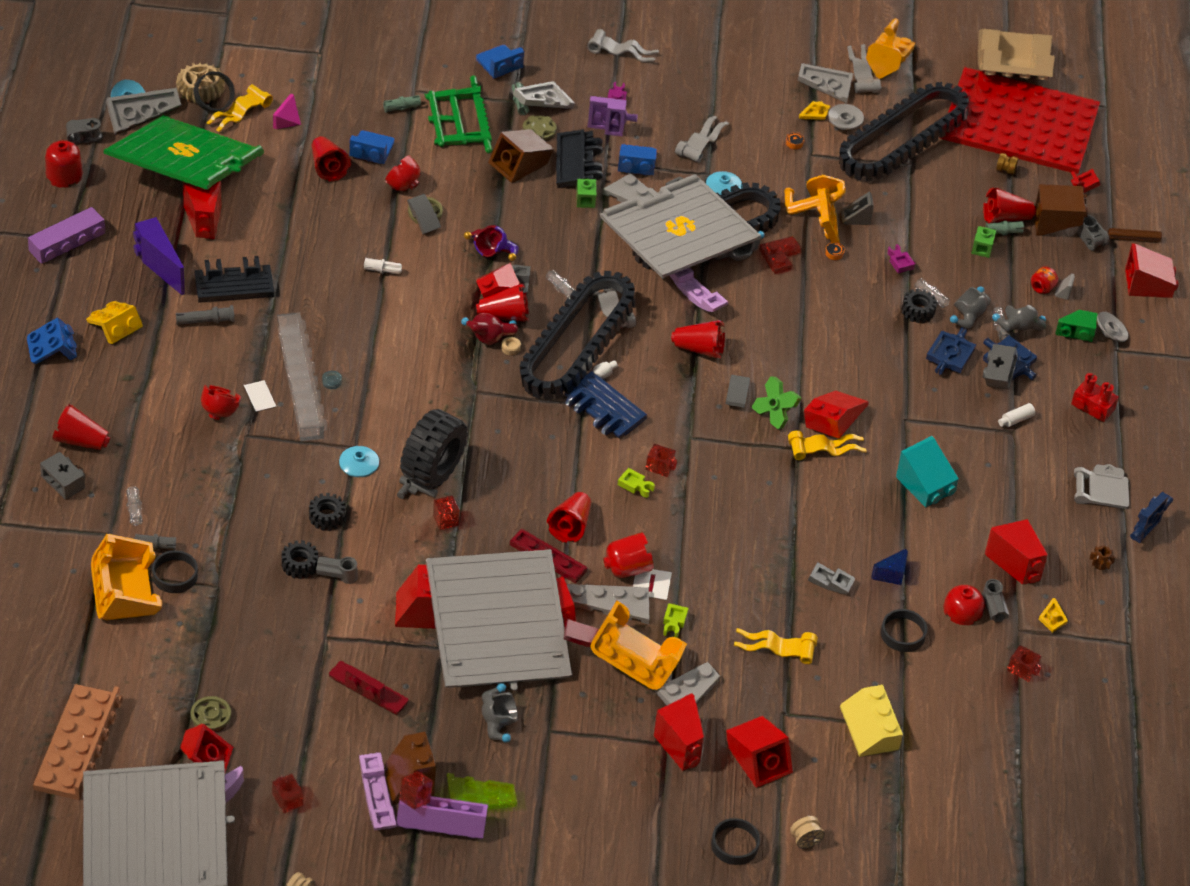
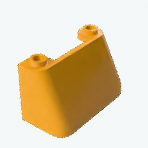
M112 534L105 535L91 559L94 595L99 619L113 620L155 615L161 610L162 600L158 594L151 595L148 567L155 560V552H153L151 542Z
M616 600L593 638L591 650L595 655L653 690L660 689L678 664L687 643L676 637L667 638L662 645L652 641L626 624L630 618L629 608Z

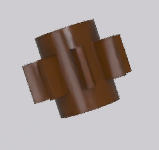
M1095 546L1094 552H1091L1089 559L1093 560L1092 566L1099 570H1105L1106 568L1110 569L1116 557L1112 556L1113 550L1109 547Z

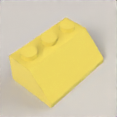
M883 685L863 688L840 704V709L859 757L900 749L903 734Z

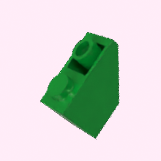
M1077 310L1060 318L1055 335L1092 342L1098 313Z

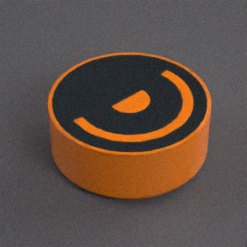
M790 133L787 135L786 145L789 148L800 149L803 147L804 137L801 134Z
M830 243L826 246L825 254L831 260H840L844 255V247L839 243Z

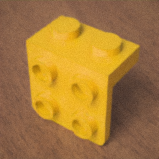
M117 301L108 303L106 308L96 310L91 313L90 317L86 318L88 323L102 326L106 339L110 344L143 327L136 307Z

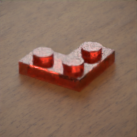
M793 236L763 243L759 246L761 254L774 274L790 271L792 264L787 257L800 254L801 251L799 244Z

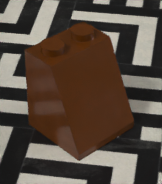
M531 129L501 132L488 163L513 183L547 165L554 149Z
M1039 184L1035 201L1036 214L1034 216L1036 236L1083 225L1084 218L1088 216V207H1085L1087 195L1083 193V186Z
M426 732L404 735L384 764V776L392 805L400 802L401 792L432 797L435 795L436 764Z

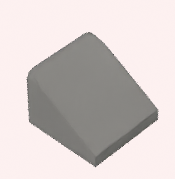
M1074 274L1069 275L1057 285L1056 297L1069 299L1075 278Z

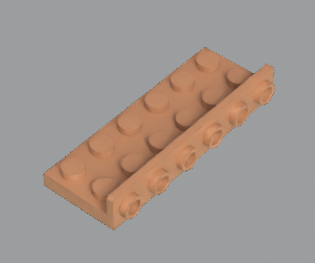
M77 684L74 685L33 784L35 791L80 800L83 793V771H95V761L101 757L103 741H107L109 736V726L115 722V711L121 707L123 696L120 695V687L115 686L113 692Z

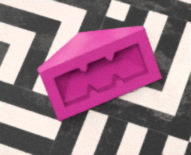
M290 94L273 114L274 129L301 125L293 94Z

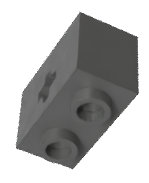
M993 344V348L989 350L987 356L988 367H985L983 371V378L987 386L1010 389L1018 358L1016 347Z
M61 452L40 463L41 477L65 500L85 489V474L81 469H77L70 458L65 457Z

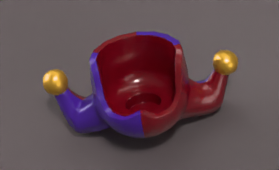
M489 225L484 229L464 233L465 239L474 238L475 248L482 256L490 257L500 252L509 253L508 259L510 261L516 259L518 246L507 240V235L501 227Z

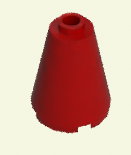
M320 136L315 138L311 147L317 175L321 179H326L330 182L343 178L347 174V169L351 166L348 153L326 137Z
M992 187L986 194L988 201L983 205L984 220L988 221V223L1031 220L1036 214V206H1034L1033 202L1002 189Z
M524 284L516 285L480 299L479 304H476L477 314L486 312L500 320L528 322L529 318L525 317V314H529L527 295L521 289L525 288Z
M717 320L678 327L672 332L671 341L675 347L713 358H721L719 353L724 352L725 332H721V327L725 326L723 321Z
M68 404L62 412L57 423L59 431L54 430L52 440L56 442L102 450L103 447L107 448L111 439L108 436L109 432L71 404Z
M576 492L553 509L546 520L549 525L548 530L550 534L565 543L568 541H579L586 530L591 506L590 497L583 492Z

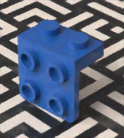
M501 45L477 54L476 60L494 79L523 68L524 50L520 47L511 51L506 45Z
M362 130L358 136H351L349 156L385 164L394 145V138Z
M621 145L618 171L654 175L657 150L651 147Z
M57 317L28 334L27 343L31 362L37 364L58 351L62 352L69 360L76 358L75 348L77 346L73 340L74 331L69 324L66 325Z

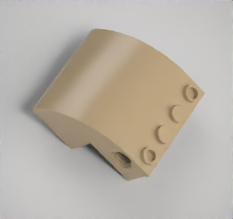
M981 29L978 35L979 70L985 71L987 75H995V72H1002V76L1013 77V74H1020L1019 78L1030 79V75L1037 76L1039 80H1048V77L1053 76L1054 56L1050 55L1052 36Z

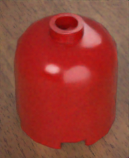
M56 141L46 149L45 173L46 178L51 181L53 186L67 188L69 187L68 184L75 182L78 184L82 179L81 153L79 148L70 141Z
M637 533L611 542L607 546L606 557L603 558L606 570L610 569L612 574L618 578H626L653 571L652 554L646 551L645 545L648 544L644 533Z

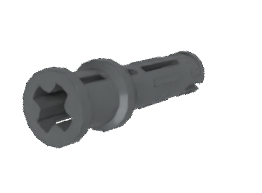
M233 305L227 308L214 307L212 310L176 313L177 325L203 322L219 324L222 321L235 322Z

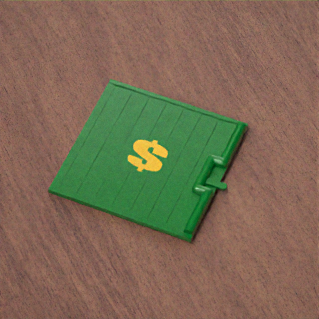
M163 115L110 147L105 148L103 154L204 189H209L231 173L241 172V167L263 155L264 150L260 145L254 147Z

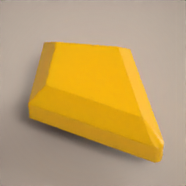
M813 101L799 114V119L825 120L830 105H826L821 101Z
M1055 598L1051 600L1039 616V620L1052 633L1068 622Z

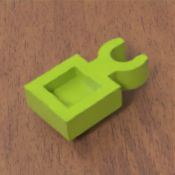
M630 468L622 474L617 483L618 486L632 493L638 490L646 498L649 497V490H655L653 482L645 481V476Z
M668 603L663 622L665 624L664 636L667 635L668 631H674V637L676 638L679 636V630L684 627L688 614L687 607Z

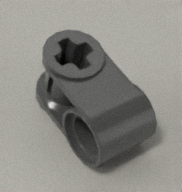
M96 118L67 122V140L74 144L100 141L102 139V133L99 129L101 126L100 121Z
M1091 215L1084 218L1083 225L1078 227L1077 234L1084 241L1088 249L1094 250L1097 246L1108 245L1109 235L1097 222L1096 218Z

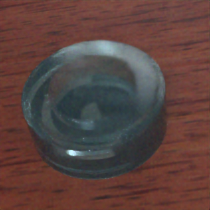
M327 371L322 376V384L328 389H337L342 384V376L337 371Z

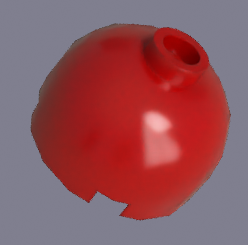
M408 155L400 161V165H395L385 178V182L399 192L406 191L409 188L413 190L420 183L418 181L421 174L420 167Z
M204 385L201 405L209 413V417L220 420V417H229L236 412L241 396L236 393L234 397L230 395L231 390L219 386L210 385L208 388L207 385Z
M963 584L952 588L947 593L943 604L945 615L947 613L951 617L950 620L959 625H972L974 621H979L985 608L984 598L980 591L973 586Z

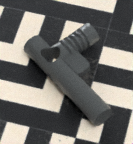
M403 475L399 480V483L404 484L397 493L400 499H403L408 492L416 494L420 491L434 498L438 494V490L428 489Z

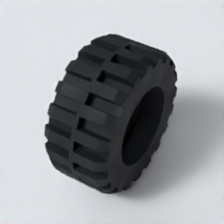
M441 409L430 410L416 423V427L412 429L411 435L406 441L400 460V468L403 475L428 489L441 486L449 478V475L453 473L454 468L460 461L461 455H463L464 447L467 443L466 438L468 437V429L464 421Z

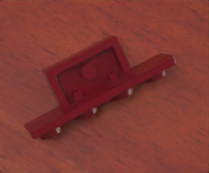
M339 661L329 672L330 678L395 715H398L408 704L409 699L343 661Z

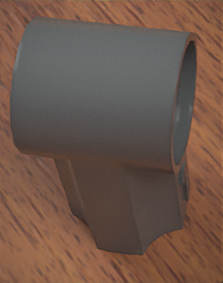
M319 557L316 573L318 575L337 577L343 583L351 584L358 579L357 561L353 557H344L341 560Z
M990 579L985 584L982 596L984 603L987 605L991 620L1002 622L1009 616L1002 594L1003 585L999 580Z

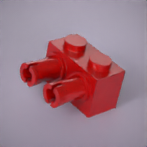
M1087 373L1083 383L1075 390L1071 405L1105 422L1115 411L1119 396L1112 393L1114 390L1112 384L1109 387L1110 383L1104 382L1102 386L1096 384L1097 376Z

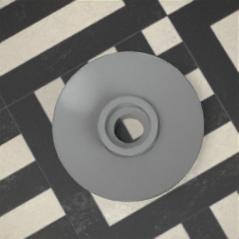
M849 104L836 105L828 113L829 121L834 126L845 130L858 128L864 120L862 111Z
M1100 312L1098 314L1097 322L1106 337L1118 342L1127 340V329L1118 318L1108 312Z

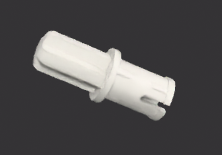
M365 258L364 270L378 271L380 274H383V272L401 274L402 264L387 262L385 259Z

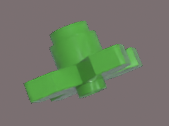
M771 376L765 384L768 397L757 398L752 408L759 414L770 412V423L777 429H783L788 421L786 412L791 408H796L801 401V397L794 391L783 393V382L777 377Z

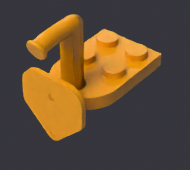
M897 18L893 19L885 27V33H882L876 42L872 43L868 48L866 60L877 78H883L897 71L900 64L907 59L915 47V42H912L910 39L896 37L899 26Z
M826 175L811 178L806 183L811 197L793 202L795 191L791 188H786L784 190L786 212L792 215L818 208V212L821 215L819 223L821 228H825L826 239H830L831 243L840 244L833 203L844 196L846 191L845 182Z

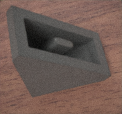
M866 193L841 209L843 224H871L874 208L872 193Z

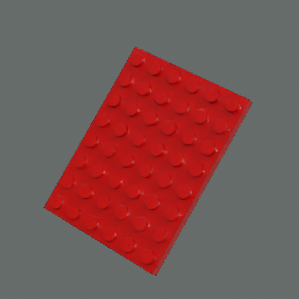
M964 67L958 86L962 88V92L965 91L968 95V115L965 121H961L959 127L956 128L954 126V130L950 133L946 131V136L940 139L997 154L1004 153L1009 157L1014 156L1020 160L1070 173L1074 171L1075 174H1079L1100 101L1007 77L987 75L983 71ZM953 102L951 103L948 113L956 107V105Z

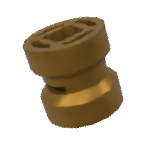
M1001 153L996 170H1004L1008 174L1014 175L1019 158L1014 156L1010 158L1006 154Z

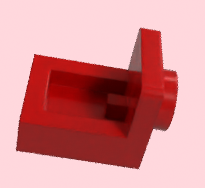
M1093 169L1079 176H1076L1074 171L1071 172L1073 179L1070 181L1072 185L1083 186V193L1101 185Z

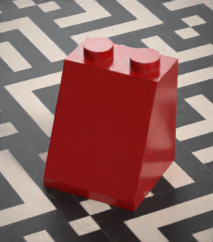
M183 181L184 208L196 238L215 239L221 213V181L215 183L209 189Z
M1131 244L1125 266L1128 295L1173 298L1174 291L1178 290V280H1175L1176 267L1173 266L1172 259L1140 245Z
M1025 519L991 527L985 555L1022 585L1040 581L1048 554L1029 520Z
M418 564L396 592L395 627L436 629L427 565Z
M693 693L657 710L654 737L682 771L694 768L700 763L704 734Z
M764 716L726 730L729 750L756 788L793 773L789 737Z

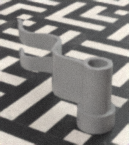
M601 29L595 32L587 45L588 50L592 53L600 52L601 48L614 55L629 51L641 62L655 61V58H644L638 54L636 49L643 55L659 52V50H644L635 40L619 44L613 39L606 37L605 31Z
M865 44L861 45V60L855 58L852 47L847 46L849 59L853 61L854 77L857 81L854 84L855 93H880L881 82L880 79H874L872 76L871 67L866 60Z
M717 117L708 118L699 134L693 133L687 143L683 141L678 143L675 154L700 162L705 146L708 142H715L722 128L729 125V123H719L711 135L707 137L710 127Z
M603 289L604 292L597 291L593 294L598 296L602 312L606 317L609 316L619 302L614 289ZM632 313L630 317L627 316V321L621 324V328L636 326L634 314Z

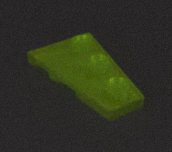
M450 773L446 775L449 796L452 800L487 804V810L517 807L514 784L487 780L486 782L474 780V777L468 776L466 778L454 777V774Z

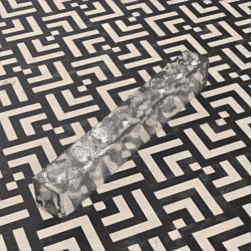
M300 312L277 315V329L300 441L324 439L327 421L322 418L324 416L323 404H319L321 393L320 390H316V387H318L317 376H313L315 365L314 361H310L312 359L311 347H307L309 345V336L304 333L306 331V322L301 319Z

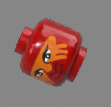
M1049 267L1039 268L1031 277L1032 288L1038 293L1047 294L1058 283L1056 272Z

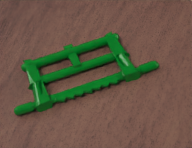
M476 76L470 77L471 87L437 92L429 91L428 94H424L425 98L430 102L432 116H428L429 123L434 122L437 136L434 145L438 144L440 147H443L445 145L484 143L486 153L490 154L492 152V138L490 131H488L490 129L488 126L489 122H487L485 104L482 103L484 100L481 98V88L478 86ZM458 99H474L480 132L464 133ZM450 100L453 116L439 115L437 101ZM441 122H455L457 134L444 136Z

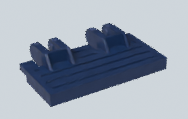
M593 371L587 374L584 379H581L578 387L573 386V392L570 394L564 392V395L568 397L565 402L566 405L570 407L579 401L574 407V411L580 413L586 409V412L595 419L593 422L595 428L605 424L601 431L604 435L613 431V434L618 438L623 435L626 436L647 419L645 412Z

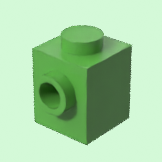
M577 180V208H595L596 180Z
M978 226L971 254L989 258L996 230Z

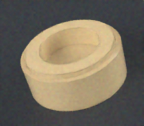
M507 337L503 339L501 349L507 355H516L520 352L521 342L515 337Z

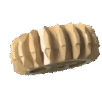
M193 63L191 67L186 65V68L181 69L177 76L176 86L179 94L182 95V98H186L188 102L193 101L195 104L194 86L196 81L202 75L212 71L220 72V69L215 68L214 65L208 66L207 63L205 65L201 63L195 65ZM215 75L205 76L199 85L201 100L207 103L210 100L216 101V98L221 97V94L224 93L225 81Z

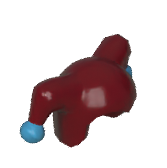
M486 312L478 314L472 321H469L466 317L461 320L462 325L470 327L479 341L485 345H494L503 336L514 335L518 331L516 321L512 320L510 323H503L496 316Z

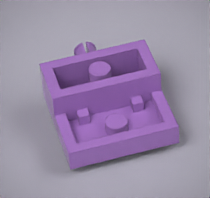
M591 96L588 128L605 129V135L622 137L626 121L637 122L638 114L627 113V100Z

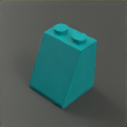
M933 436L901 451L896 478L925 508L931 504L938 503L947 496H952L956 492L959 478Z

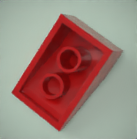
M836 390L816 397L804 409L806 428L840 438L869 405V401Z

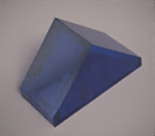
M905 548L875 563L871 578L877 581L902 585L908 554L907 549Z

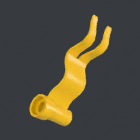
M252 84L247 89L248 94L236 98L227 112H216L206 123L210 125L218 117L226 116L216 129V131L220 132L227 123L231 121L235 123L240 122L249 108L258 105L264 108L269 107L273 102V96Z
M792 431L788 434V441L792 446L796 460H802L806 457V454L821 450L827 451L832 456H841L850 450L867 452L865 448L856 444H847L837 448L849 440L864 441L863 437L855 434H847L834 441L820 434L804 438L801 431Z
M737 628L736 633L743 635L747 639L759 640L764 638L767 640H762L753 645L734 642V646L745 651L767 648L778 656H798L803 664H811L818 637L814 633L806 632L801 635V638L784 639L770 630L748 633Z

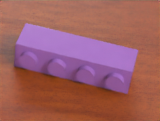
M90 207L28 237L29 251L42 264L105 234V221Z
M401 792L396 826L406 829H421L427 832H441L448 835L483 838L488 805Z

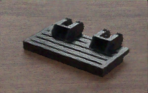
M584 129L557 133V188L576 186L578 179H592L596 181L602 179L603 173L601 171L603 170V165L593 161L594 156L601 155L603 152L601 147L603 140L599 137L595 138L593 131L585 132Z
M254 256L255 267H248L247 257H242L244 273H241V267L224 268L225 274H223L221 259H216L217 269L210 270L209 259L204 260L206 276H203V270H194L198 303L274 297L271 266L262 265L263 271H261L259 256Z

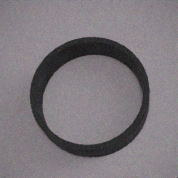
M212 71L202 75L194 86V98L197 104L208 112L214 113L228 108L235 97V88L231 79L221 72ZM205 76H218L228 85L230 96L223 108H210L201 100L199 85Z
M174 550L162 553L154 560L152 565L153 582L164 592H185L192 588L198 579L197 562L193 556L183 551ZM171 560L187 562L195 570L190 579L178 584L166 583L160 580L155 572L161 564Z
M897 609L889 612L884 617L881 637L887 646L896 651L911 652L923 645L927 634V624L918 613L907 609ZM894 619H908L915 622L921 628L923 636L915 642H900L888 635L885 625Z
M729 818L721 821L714 828L711 847L716 857L721 861L731 865H743L756 857L759 850L760 835L756 827L750 822L740 818ZM726 828H740L753 836L756 847L746 855H730L718 847L715 837Z

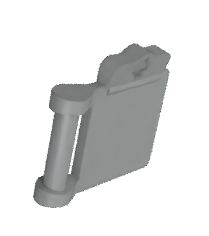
M1111 464L1096 465L1093 472L1083 467L1074 469L1077 492L1074 495V501L1077 504L1094 503L1128 509V478L1124 477L1123 469L1116 468ZM1084 478H1089L1090 496L1084 493Z

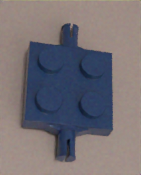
M961 328L957 335L941 331L926 355L927 360L938 364L935 369L937 374L939 372V375H941L945 368L961 373L976 348V344L964 338L967 334L966 329Z
M1007 336L999 343H994L989 338L984 340L983 344L991 350L993 344L1016 347L1018 358L1012 380L1023 374L1031 380L1036 378L1037 374L1029 368L1037 361V356L1011 336ZM987 352L983 356V361H985L988 364L989 362L987 361Z
M1161 492L1157 497L1154 496L1151 499L1147 508L1141 509L1138 514L1139 521L1134 527V532L1130 534L1132 540L1141 543L1161 522L1164 511L1173 502L1171 496Z

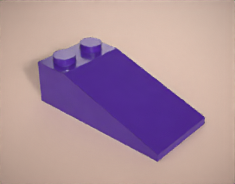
M155 217L135 223L133 237L136 245H134L136 256H140L146 266L181 295L185 294L184 266L158 219Z

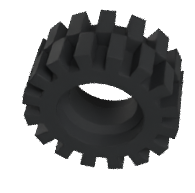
M912 289L910 293L907 292L904 295L902 314L905 315L906 319L910 317V321L916 320V323L920 321L926 323V320L929 322L931 318L933 319L937 299H935L934 295L931 296V292L925 293L926 290L924 289L922 292L916 289L915 292ZM918 304V305H922V306H924V307L921 308V307H917V306H915V305Z
M321 493L319 498L315 496L314 500L311 499L309 505V520H311V524H315L317 529L321 526L323 531H325V528H328V531H331L332 527L337 529L338 525L341 526L343 521H345V502L342 501L340 496L336 498V494L330 496V493H326V496H323V493ZM329 509L334 511V513L323 514L320 511Z
M296 540L294 544L290 542L288 547L285 546L283 548L281 564L283 571H286V575L289 576L291 574L292 578H295L297 575L298 579H302L304 575L305 578H308L309 573L313 575L314 570L316 571L318 550H316L314 545L311 547L310 542L305 544L304 540H301V543H298V540ZM296 557H304L308 560L304 562H296L292 559Z

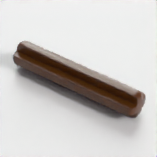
M1109 228L1108 230L1109 239L1161 242L1162 240L1161 231Z

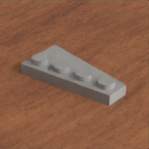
M177 88L106 99L114 134L174 110L181 105Z
M567 584L574 607L589 611L596 609L608 615L617 600L629 608V620L634 618L642 620L644 624H649V587Z

